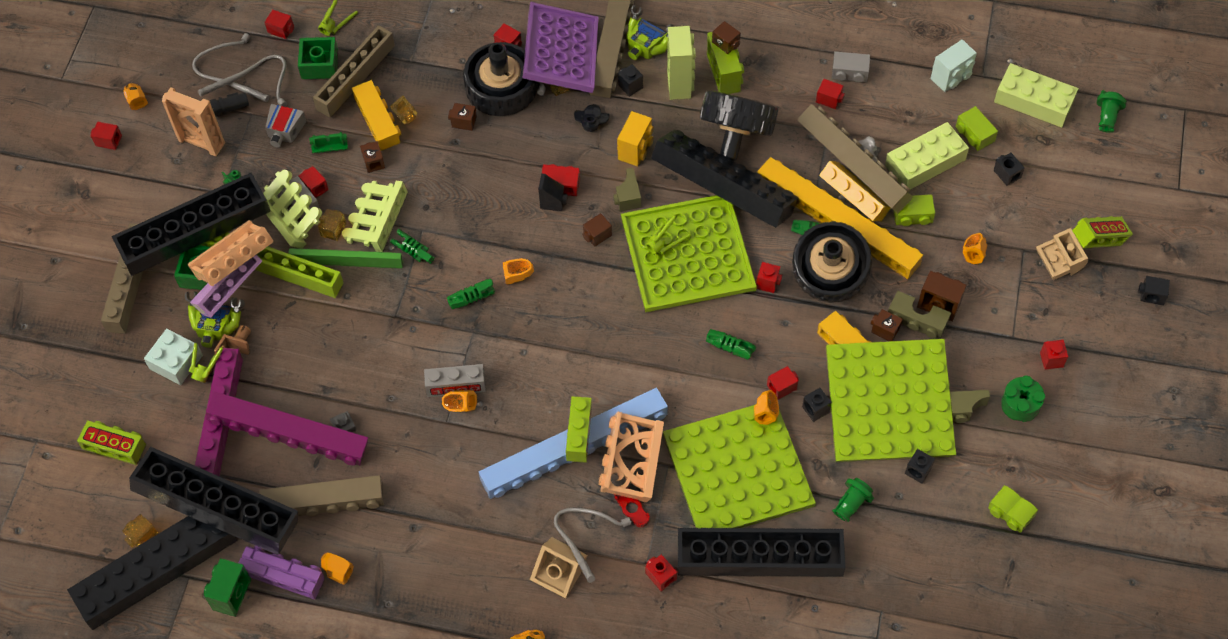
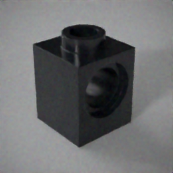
M1011 152L1007 155H1001L996 159L993 171L1006 186L1022 178L1025 167Z
M1146 276L1144 282L1139 284L1138 293L1141 294L1140 301L1164 306L1169 295L1170 280Z
M818 388L804 397L802 408L811 420L815 422L830 413L832 402L823 390Z
M917 449L907 464L905 475L923 484L932 469L935 458Z

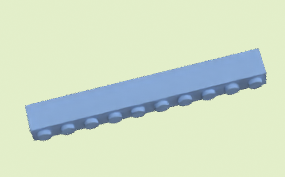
M657 387L591 418L587 455L593 453L601 446L605 447L607 436L611 433V428H609L610 418L618 411L653 421L664 419L668 415V406ZM622 423L620 425V432L622 434L626 433L625 427L630 432H633L630 424ZM637 425V427H638L639 430L645 428V427H642V426H638V425ZM568 429L478 471L480 480L489 498H499L511 489L520 488L525 482L537 480L546 472L556 471L561 465L572 463V461L566 460Z

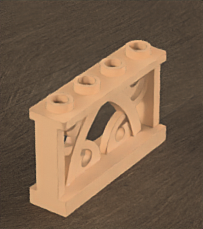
M171 87L163 95L162 103L178 141L181 143L185 141L209 151L210 155L217 156L225 141L210 101L202 99V101L176 92ZM186 116H191L198 123L199 127L194 126L187 120Z
M248 220L187 265L198 280H203L210 286H214L272 244L273 239L265 227L254 225L252 221Z
M619 411L614 416H611L609 421L611 433L607 436L605 447H608V450L602 460V466H605L604 473H601L599 478L600 492L629 497L646 503L652 498L664 426L663 421H653ZM622 423L630 424L634 434L631 435L630 430L626 427V433L622 434L620 432V425ZM637 425L650 428L651 430L638 433ZM618 438L621 442L616 446ZM639 440H641V445L643 443L647 444L648 448L646 450L641 449ZM634 442L637 452L645 457L646 460L645 462L635 464L629 470L620 456V451ZM637 468H641L643 475H639L638 472L634 475V472ZM612 474L618 475V480L616 481H620L625 477V483L621 486H615L611 482ZM629 483H632L640 488L641 491L626 489Z

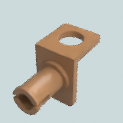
M241 325L234 337L224 334L214 349V354L216 355L222 346V348L239 349L240 353L248 355L250 353L249 345L245 340L251 333V330L247 326L244 328V325Z

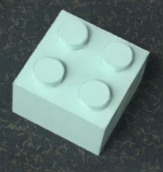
M960 40L935 57L930 79L944 92L954 89L959 82L967 80L972 75L977 53L965 41Z
M166 328L144 357V360L150 370L182 385L190 374L188 371L191 366L194 342ZM199 346L197 348L196 364L203 356Z

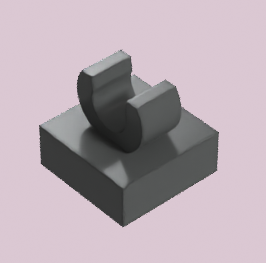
M348 411L330 419L332 426L349 432L356 430Z

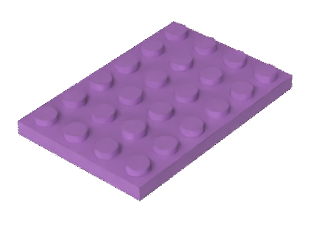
M530 2L522 78L593 93L598 17Z

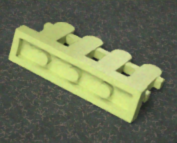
M278 171L275 174L277 177L270 186L266 185L264 187L265 192L263 194L271 211L266 215L290 246L303 249L307 244L304 239L309 236L307 232L314 224L318 225L320 223L319 218L322 215V211L317 207L309 208L312 202V198L309 195L299 196L302 186L297 182L289 183L292 178L290 171ZM285 187V188H286L285 192H284V193L280 196V198H279L277 195H278V194L282 191V189ZM295 199L296 203L291 207L290 210H288L287 207ZM305 212L306 215H305V216L303 217V219L298 223L297 220H298L299 217Z
M377 181L362 185L361 189L366 197L358 198L355 201L359 213H351L348 217L353 227L345 228L342 231V236L347 243L352 244L353 241L362 242L368 247L372 244L375 251L383 252L408 193L403 181H396L395 184L389 183L388 186L379 185ZM372 196L383 197L382 201L374 200ZM366 211L377 212L375 216L365 214ZM359 226L370 227L369 231L360 230Z

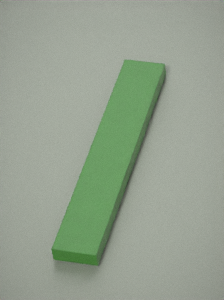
M290 248L288 253L319 265L403 268L401 253Z

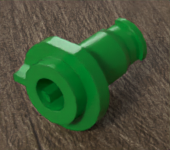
M1102 90L1096 102L1101 107V120L1098 126H1100V131L1111 133L1115 130L1114 126L1120 110L1126 108L1127 101L1117 92Z
M859 478L854 480L847 479L845 485L848 487V490L840 499L838 506L832 510L843 521L849 522V518L856 513L864 501L871 503L874 500L872 495L873 489Z

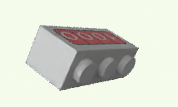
M483 364L424 369L427 397L444 396L447 392L456 390H474L475 393L486 392Z

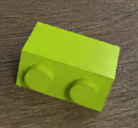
M976 106L958 116L956 123L958 132L963 134L969 144L974 146L977 151L995 142L998 130Z
M932 194L914 195L912 200L898 214L893 210L895 224L909 226L912 224L927 225L933 223L935 209Z

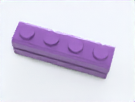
M247 546L245 548L242 558H240L238 563L244 565L251 578L314 600L316 599L325 578L319 567L315 565L304 566L301 561L293 558L290 561L283 559V555L266 553L264 549L258 546L253 548Z

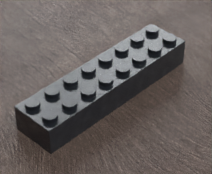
M674 129L656 142L651 159L769 225L777 228L792 216L799 197L795 196L791 191L779 187L775 182L764 179L760 174L746 169L744 165L737 164L730 160L729 157L715 152L713 148L706 147L698 140L684 135L682 131Z
M251 172L111 237L132 277L233 230L248 220L252 221L271 211L267 199Z
M151 446L129 477L130 491L276 555L280 554L298 523L297 510Z
M187 516L67 589L85 622L94 630L238 540L231 534Z
M678 528V576H844L846 568L844 529Z

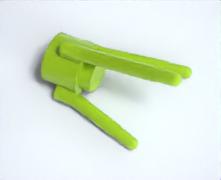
M334 0L318 26V30L326 36H329L331 33L336 34L343 25L358 14V11L353 12L335 27V21L330 18L338 1Z
M675 215L672 216L666 225L661 223L654 235L646 243L647 249L654 255L658 252L662 255L666 250L692 236L691 233H688L664 247L665 240L661 236L676 219Z
M194 343L191 366L188 372L192 373L191 378L206 383L210 371L222 353L223 348L221 346L216 355H213L207 367L200 364L195 367L198 343Z

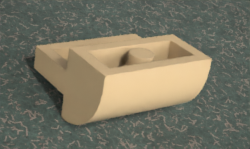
M1071 228L1053 235L1052 240L1036 246V250L1053 280L1069 273L1073 275L1088 263V257Z

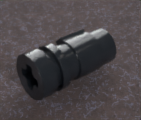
M237 92L227 95L226 98L219 97L218 100H210L215 117L221 116L222 113L226 115V112L236 111L249 106L245 92L241 94Z

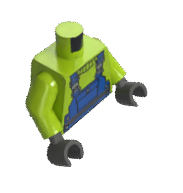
M633 5L631 7L633 17H630L626 34L628 48L630 49L628 52L629 57L633 60H636L639 56L650 59L653 56L665 53L668 44V27H674V25L669 24L666 31L642 18L638 20L637 18L643 14V9L640 7L639 12L635 13L636 6Z
M186 292L185 299L191 302L190 293ZM232 298L230 301L231 306L222 305L211 318L202 315L191 303L188 305V315L192 329L196 331L198 337L202 338V346L211 348L214 340L220 341L224 334L230 335L239 327L240 308H243L245 305L243 299L239 300V305L237 306V298Z

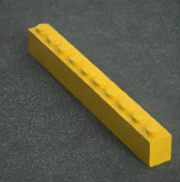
M770 157L757 171L764 179L775 182L779 187L789 190L799 197L795 207L818 222L836 221L854 227L867 240L872 257L906 279H909L921 265L923 254L918 249L912 248L901 238L890 234L887 229L879 227L871 219L859 214L857 210L843 204L840 199L832 197L826 190L818 188L810 180L804 179L796 171L784 166L779 160Z

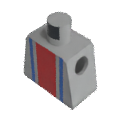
M271 104L266 122V131L268 137L271 138L270 144L274 147H280L282 141L293 142L306 123L304 112Z

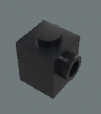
M631 64L621 69L618 73V86L630 97L643 89V75Z

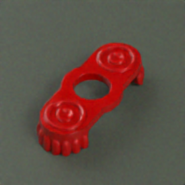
M614 494L616 501L622 508L623 514L629 517L635 526L645 527L650 519L649 513L643 510L639 500ZM629 503H635L638 509L636 512L630 513L626 510V506Z

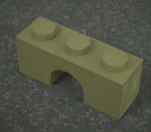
M897 291L888 312L902 318V324L909 329L922 332L930 338L941 339L949 322L951 312L933 305L929 313L918 314L913 309L915 297Z

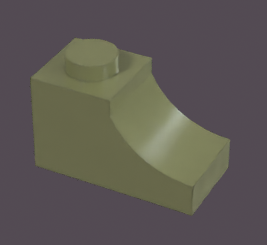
M634 168L626 169L625 181L620 186H616V194H613L614 204L618 205L620 212L641 208V195Z
M989 390L950 392L953 421L957 423L970 421L972 411L978 407L987 406L990 399Z

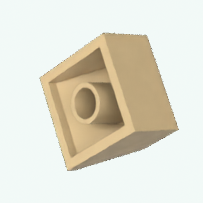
M551 537L542 545L530 580L566 598L582 570L569 545ZM580 552L586 560L588 555Z

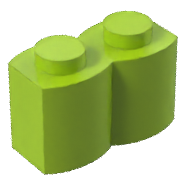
M1005 485L988 506L990 513L994 517L1005 520L1010 529L1021 533L1038 511L1032 503L1021 498L1014 490Z

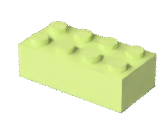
M690 26L668 27L667 75L670 100L690 99L691 91L695 90L694 70L696 52L693 47L694 33H690Z
M1010 63L998 87L994 102L1063 127L1079 88Z
M946 122L887 153L885 166L889 172L891 171L899 178L897 182L900 185L903 182L908 188L912 189L965 161L969 147L951 125Z

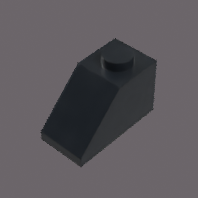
M541 173L538 188L540 209L562 211L563 205L567 204L568 199L564 186L548 175Z

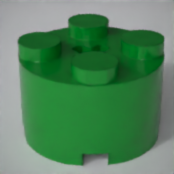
M1030 376L1011 380L1007 384L1002 396L1001 406L1003 412L1012 420L1022 422L1033 420L1039 414L1044 403V390Z

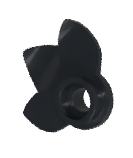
M596 104L588 105L585 111L576 110L574 112L575 120L581 123L587 132L596 131L599 124L606 123L610 117L608 113H601L600 107Z

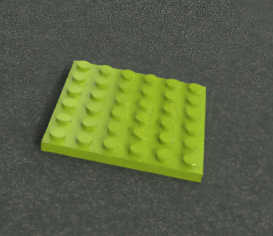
M715 195L621 214L645 312L756 291L757 286L732 203ZM675 215L676 219L661 236L665 240L664 247L688 233H691L692 236L666 250L662 255L659 252L654 255L647 249L646 243L651 239L661 223L666 225L672 216Z
M944 339L826 345L830 401L832 402L831 416L835 462L912 458L917 449L931 457L956 455Z
M755 405L663 431V437L696 528H744L815 507L816 502L780 410L777 420L768 425L759 424L754 420Z

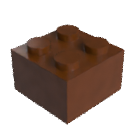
M930 270L922 287L917 308L930 312L933 305L951 312L949 321L953 322L967 285L959 280H953L939 272Z

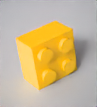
M631 111L617 138L618 160L637 167L641 160L644 161L647 154L646 149L648 146L651 147L654 140L652 136L654 130L652 118Z

